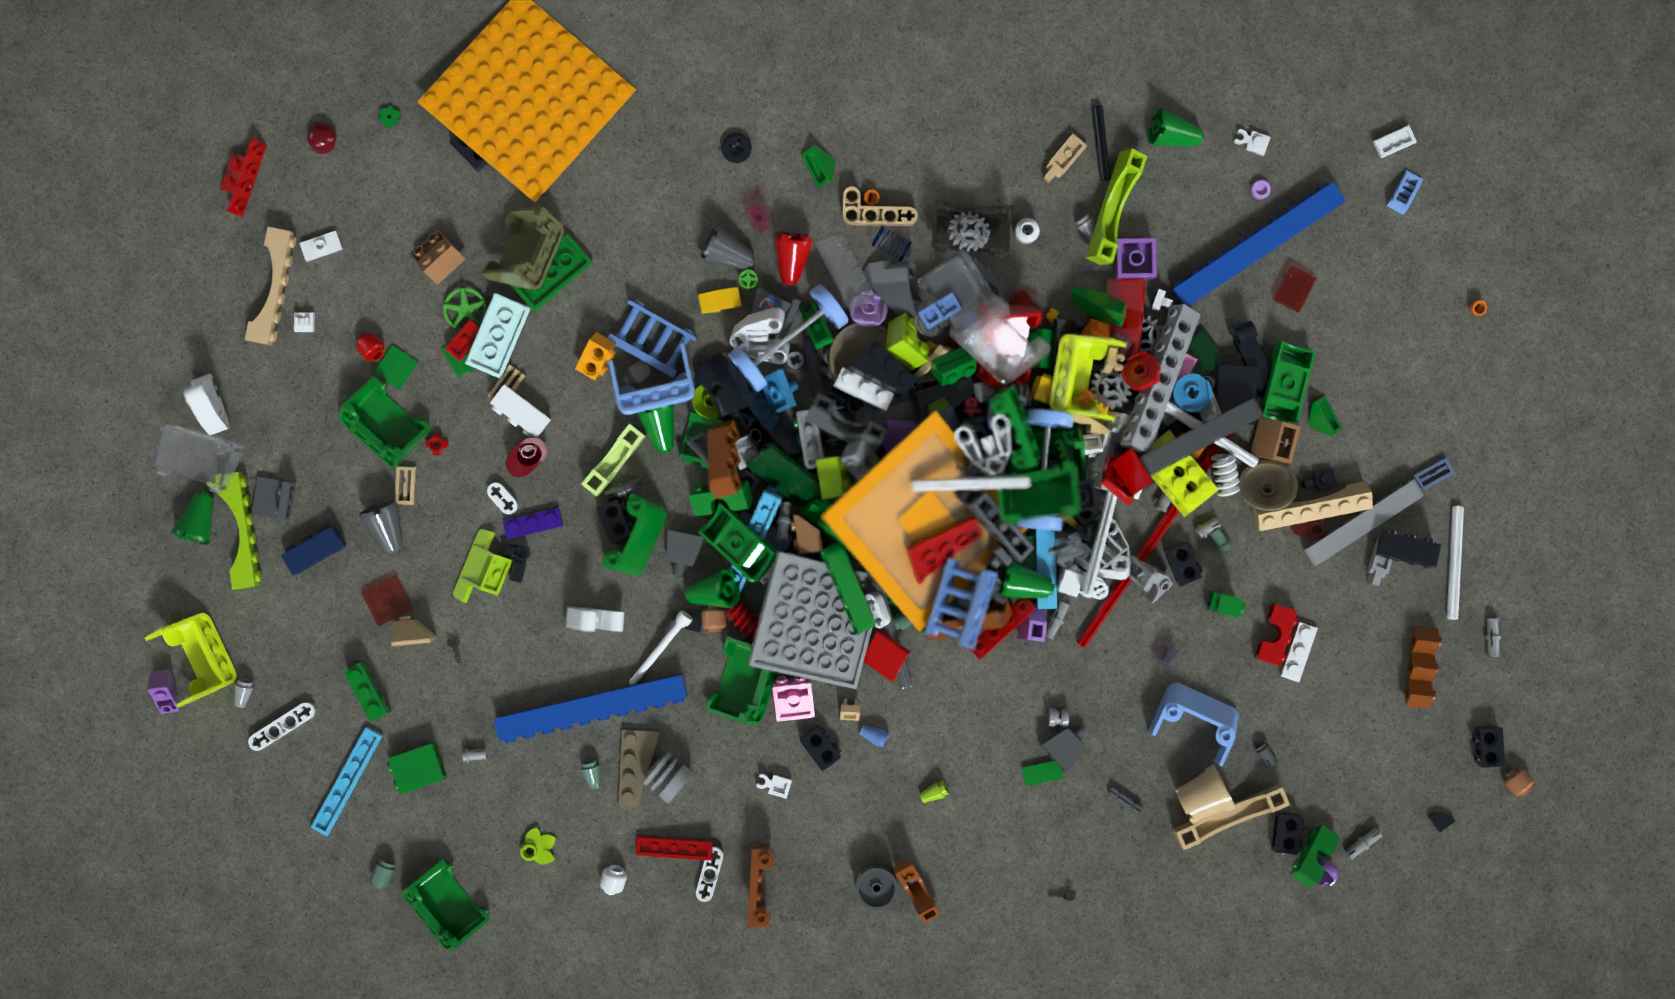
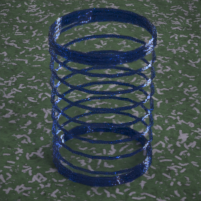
M882 225L871 246H875L884 232L885 226ZM909 239L905 242L906 246L898 260L899 262L903 260L905 253L912 243Z

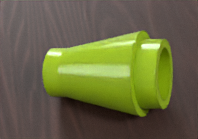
M937 780L923 792H920L919 795L922 802L927 803L946 798L949 790L943 780L940 782Z

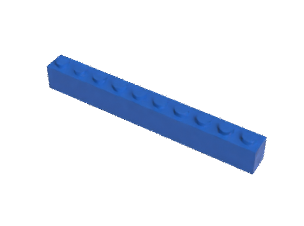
M1325 182L1316 188L1318 190L1313 196L1311 193L1301 198V204L1298 206L1292 204L1285 209L1286 214L1281 217L1279 214L1269 220L1271 224L1265 228L1261 225L1253 231V236L1248 238L1246 235L1237 241L1238 246L1233 249L1230 246L1222 251L1223 256L1219 259L1213 257L1205 263L1207 267L1202 270L1198 267L1189 273L1191 276L1185 281L1182 278L1174 283L1175 288L1171 291L1178 302L1189 307L1346 202L1335 183L1332 182L1328 185Z
M682 673L634 686L631 685L494 718L499 741L504 740L505 743L516 741V737L523 736L524 739L534 737V733L541 731L542 735L554 732V728L561 727V730L572 728V724L587 725L591 723V720L597 718L598 721L610 719L609 716L617 714V717L628 715V711L635 710L637 713L646 711L647 707L654 705V708L666 706L665 702L673 701V704L684 702V698L688 694Z

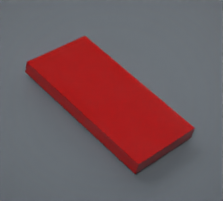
M1107 279L1106 293H1110V299L1126 302V318L1122 327L1109 324V339L1127 344L1126 347L1109 346V348L1118 349L1117 355L1131 356L1141 351L1145 279Z

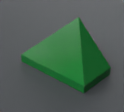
M812 146L801 154L818 189L833 180L835 160L831 155L817 146Z
M1326 396L1313 402L1308 421L1310 428L1329 436H1333L1343 429Z

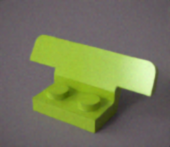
M480 529L477 532L453 591L454 597L464 603H467L473 587L498 596L513 561L488 551L495 533L485 529Z

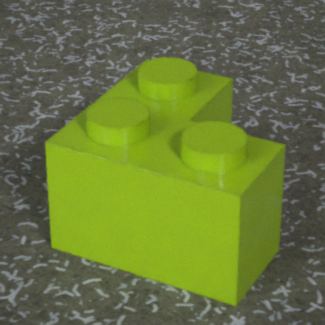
M903 313L888 322L886 350L910 371H913L929 361L930 347L917 337L918 323L907 313Z
M842 456L816 460L822 499L844 496L852 488L851 480L848 477L852 473L840 460Z

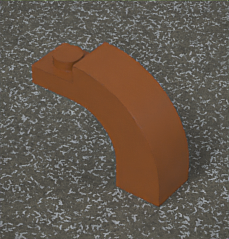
M908 859L893 868L895 874L908 893L922 922L926 923L941 915L914 863Z

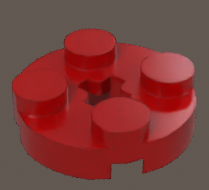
M1141 351L1128 357V362L1125 366L1123 365L1121 370L1124 382L1135 391L1147 389L1157 384L1160 380V363L1156 357L1148 354V352ZM1141 367L1145 369V371L1142 374H1137V372L1140 371Z

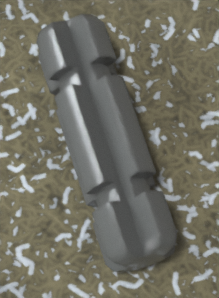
M1112 785L1108 790V794L1111 797L1116 798L1117 801L1127 808H1131L1136 814L1142 810L1143 806L1139 802H1135L1133 798L1123 791L1120 792L1117 787Z

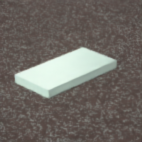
M494 293L465 364L501 379L531 308Z

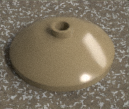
M1264 460L1258 461L1255 467L1248 466L1242 472L1239 488L1243 499L1252 507L1263 511H1276L1285 508L1294 500L1298 490V482L1295 474L1286 465L1276 461Z

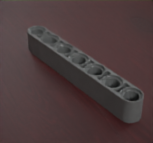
M1255 398L1148 453L1139 460L1149 476H1152L1264 416Z

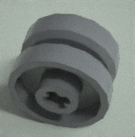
M870 864L858 873L855 885L856 895L864 907L871 910H882L888 908L895 901L898 894V884L895 874L889 867L882 864ZM879 885L880 889L876 888V890H874L873 886Z

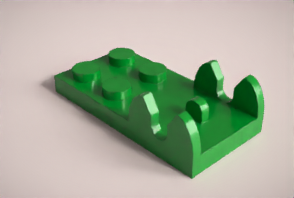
M566 234L561 239L541 288L538 290H528L510 286L534 313H538L545 303L552 301L563 288L589 268L593 262L575 241Z

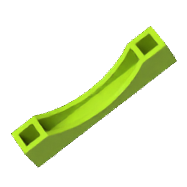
M1132 148L1119 152L1085 256L1086 259L1099 265L1113 263L1118 248L1120 216L1130 191L1143 172L1147 159L1146 155Z
M243 472L215 475L218 495L231 508L239 528V549L235 562L230 569L232 590L260 586L259 582L262 581V574L257 569L259 555L254 549L256 535L251 529L253 516L251 513L249 514L248 509L251 501L250 496L246 495L247 477L246 475L243 476Z

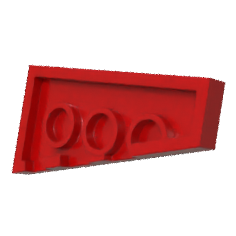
M972 516L905 548L918 584L923 583L927 576L938 571L939 567L948 561V558L953 559L957 552L963 551L982 536L975 517Z

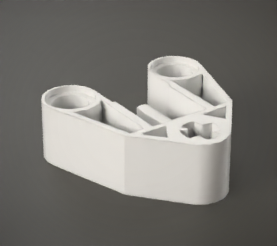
M775 307L747 315L734 326L730 337L731 346L734 348L739 347L748 357L757 359L782 340L769 338V333H777L782 329L785 318L784 311ZM787 342L764 361L774 364L785 363L790 350L789 343Z
M210 373L191 380L192 386L184 388V395L199 423L209 435H213L229 429V423L221 397H218L216 393L217 386H214L213 376Z
M1008 413L996 415L992 420V428L1000 452L997 451L992 435L981 439L987 455L985 457L975 430L969 424L961 425L955 432L956 441L973 464L991 475L1001 473L1004 470L1012 450V427L1008 421ZM1004 418L1007 423L1006 426H999L997 419ZM960 431H968L969 438L961 437ZM994 461L996 462V464L1000 463L998 469L996 466H992Z
M1112 519L1110 528L1114 530L1108 532L1106 542L1118 555L1105 545L1102 557L1108 564L1101 559L1097 576L1123 580L1128 578L1131 572L1129 545L1117 522ZM1077 543L1072 547L1073 561L1078 566L1087 570L1092 550L1084 543ZM1079 552L1086 553L1084 556H1077Z
M567 606L565 626L583 631H595V629L623 631L625 612Z

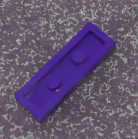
M555 508L503 520L506 538L511 539L562 527L563 522L560 509Z

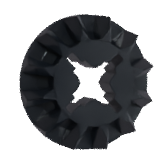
M735 132L724 138L721 144V151L724 158L729 162L739 164L746 161L751 155L752 145L746 135ZM740 141V148L744 150V152L737 151V153L733 155L734 150L729 145H736Z

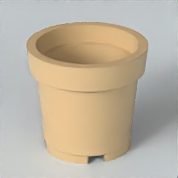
M1214 764L1205 768L1204 773L1175 789L1177 797L1184 811L1189 815V820L1192 824L1226 811L1228 813L1237 809Z

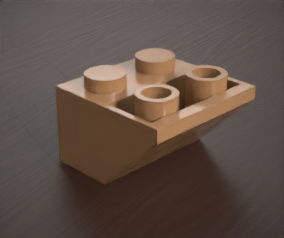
M439 229L431 233L410 254L423 272L437 285L466 260Z
M1259 418L1250 454L1284 464H1291L1301 426Z
M794 515V519L791 520L792 531H796L797 538L794 539L795 550H799L800 554L821 551L823 548L820 530L801 516Z

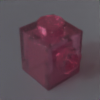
M763 202L745 210L755 233L763 234L770 230L769 227L772 226V222Z

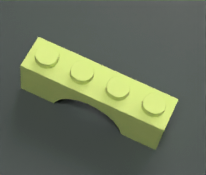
M629 424L618 437L611 450L590 472L581 485L595 496H599L646 436Z

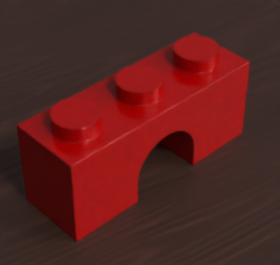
M1271 604L1266 622L1272 623L1277 627L1278 635L1271 642L1260 640L1254 658L1278 666L1284 662L1286 658V652H1284L1286 645H1289L1292 639L1290 632L1292 626H1295L1298 620L1297 611L1277 604Z

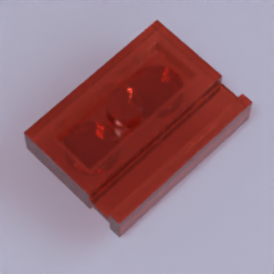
M1291 266L1273 301L1299 313L1317 278Z

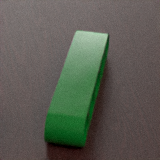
M836 542L822 549V558L853 630L859 635L874 627L875 621L842 544Z

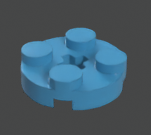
M1187 374L1175 382L1172 391L1173 400L1180 409L1186 412H1198L1203 410L1210 402L1212 387L1201 375ZM1190 388H1193L1194 391H1197V394L1194 395V399H1192L1191 396L1187 395V392L1190 391Z

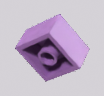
M1156 238L1118 239V248L1114 257L1115 279L1156 278Z

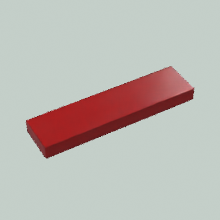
M637 836L636 855L712 861L713 841Z

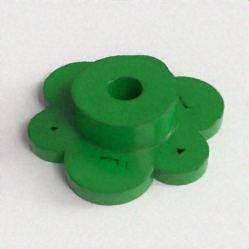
M388 106L387 109L381 108L379 111L381 116L379 117V122L384 123L386 128H392L393 124L397 125L399 123L398 118L401 114L398 110H394L392 106Z

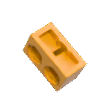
M596 332L589 339L575 369L594 381L599 375L603 376L608 369V366H606L607 361L612 360L615 355L613 349L616 343Z

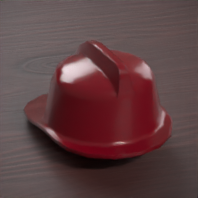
M534 437L519 441L506 458L505 464L509 474L514 477H523L531 473L546 458L547 446L544 441Z

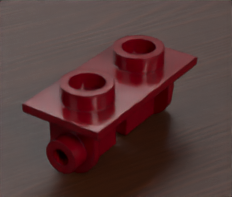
M969 397L964 401V411H961L960 414H964V418L976 417L982 410H977V400L974 397Z

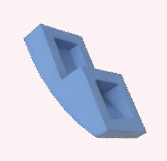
M954 292L918 313L927 329H930L963 308Z

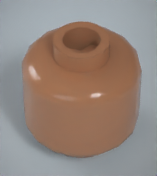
M707 606V609L701 612L702 628L706 629L707 632H721L722 628L726 627V615H724L726 611L723 608Z
M1513 768L1505 775L1508 778L1505 781V785L1515 796L1521 795L1524 797L1535 788L1533 786L1534 779L1523 768L1517 771Z

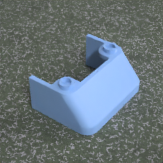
M684 343L680 344L686 372L678 374L673 383L636 391L632 386L620 387L616 367L612 360L609 361L617 405L623 414H633L688 401L694 396V380Z
M1171 683L1166 689L1148 732L1156 736L1163 719L1175 722L1181 718L1184 711L1218 726L1215 738L1221 746L1214 762L1223 766L1235 740L1239 718L1238 711L1181 683Z

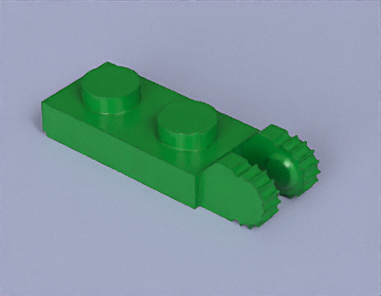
M813 300L809 302L813 312L806 314L807 312L803 305L799 306L803 322L819 311ZM822 316L807 327V331L816 349L834 342Z

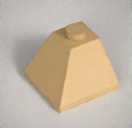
M410 616L399 617V621L393 622L392 646L429 643L437 640V636L417 619H411Z

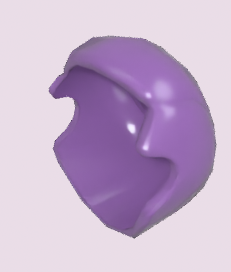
M1317 859L1318 863L1325 868L1318 885L1324 886L1330 883L1329 886H1332L1339 877L1336 866L1327 859Z

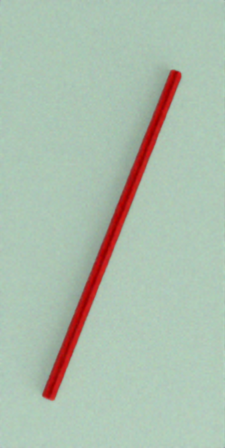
M1233 433L1227 435L1225 438L1229 440ZM1215 443L1211 445L1198 464L1205 473L1214 462V460H1211V457L1219 454L1223 449ZM1186 485L1187 490L1192 492V488ZM1171 503L1167 512L1162 516L1135 557L1142 562H1145L1178 514L1179 510L1173 503ZM1129 577L1118 580L1078 638L1077 643L1085 648L1132 581Z

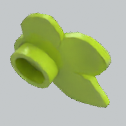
M538 828L531 829L526 834L525 843L520 848L521 857L526 861L534 860L540 865L553 862L555 858L549 850L555 844L556 837L549 834L540 835ZM532 848L533 854H528L526 849Z

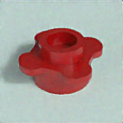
M434 433L433 437L425 442V445L433 451V455L438 456L444 448H448L449 443L442 439L440 433Z

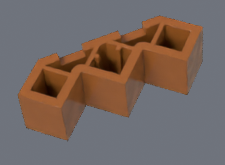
M734 419L713 424L707 431L709 488L714 493L715 499L737 494L742 487L736 471L741 460L735 446L740 435Z
M1415 626L1410 637V647H1412L1411 656L1408 657L1406 672L1409 676L1408 684H1405L1404 689L1406 707L1429 709L1431 703L1435 701L1436 691L1433 690L1432 681L1439 672V664L1436 663L1435 654L1442 645V637L1439 636L1438 628Z

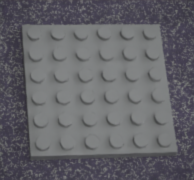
M777 551L748 665L856 689L872 628L859 635L855 633L824 562ZM853 570L864 597L873 592L871 583L868 580V573Z

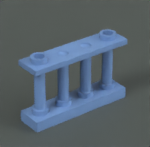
M636 299L634 302L629 300L628 304L633 307L619 333H616L615 336L610 333L608 339L616 343L617 347L675 379L679 373L675 370L677 367L675 365L682 354L680 344L684 343L686 347L690 339L696 342L695 332L686 327L684 330L646 310L644 308L645 304ZM639 311L650 317L636 342L630 345L625 342V336ZM657 320L666 325V328L653 351L646 354L642 352V345ZM675 330L682 334L683 337L670 360L664 364L658 361L660 358L659 354L670 334Z
M948 558L943 568L944 574L931 616L926 623L925 634L937 636L938 631L959 638L960 646L974 649L997 573L983 569L980 574L958 568L960 561ZM955 576L976 581L978 584L976 591L971 593L953 587ZM950 594L970 600L972 602L970 611L966 612L948 606L947 602ZM944 613L965 619L964 630L961 631L941 624Z

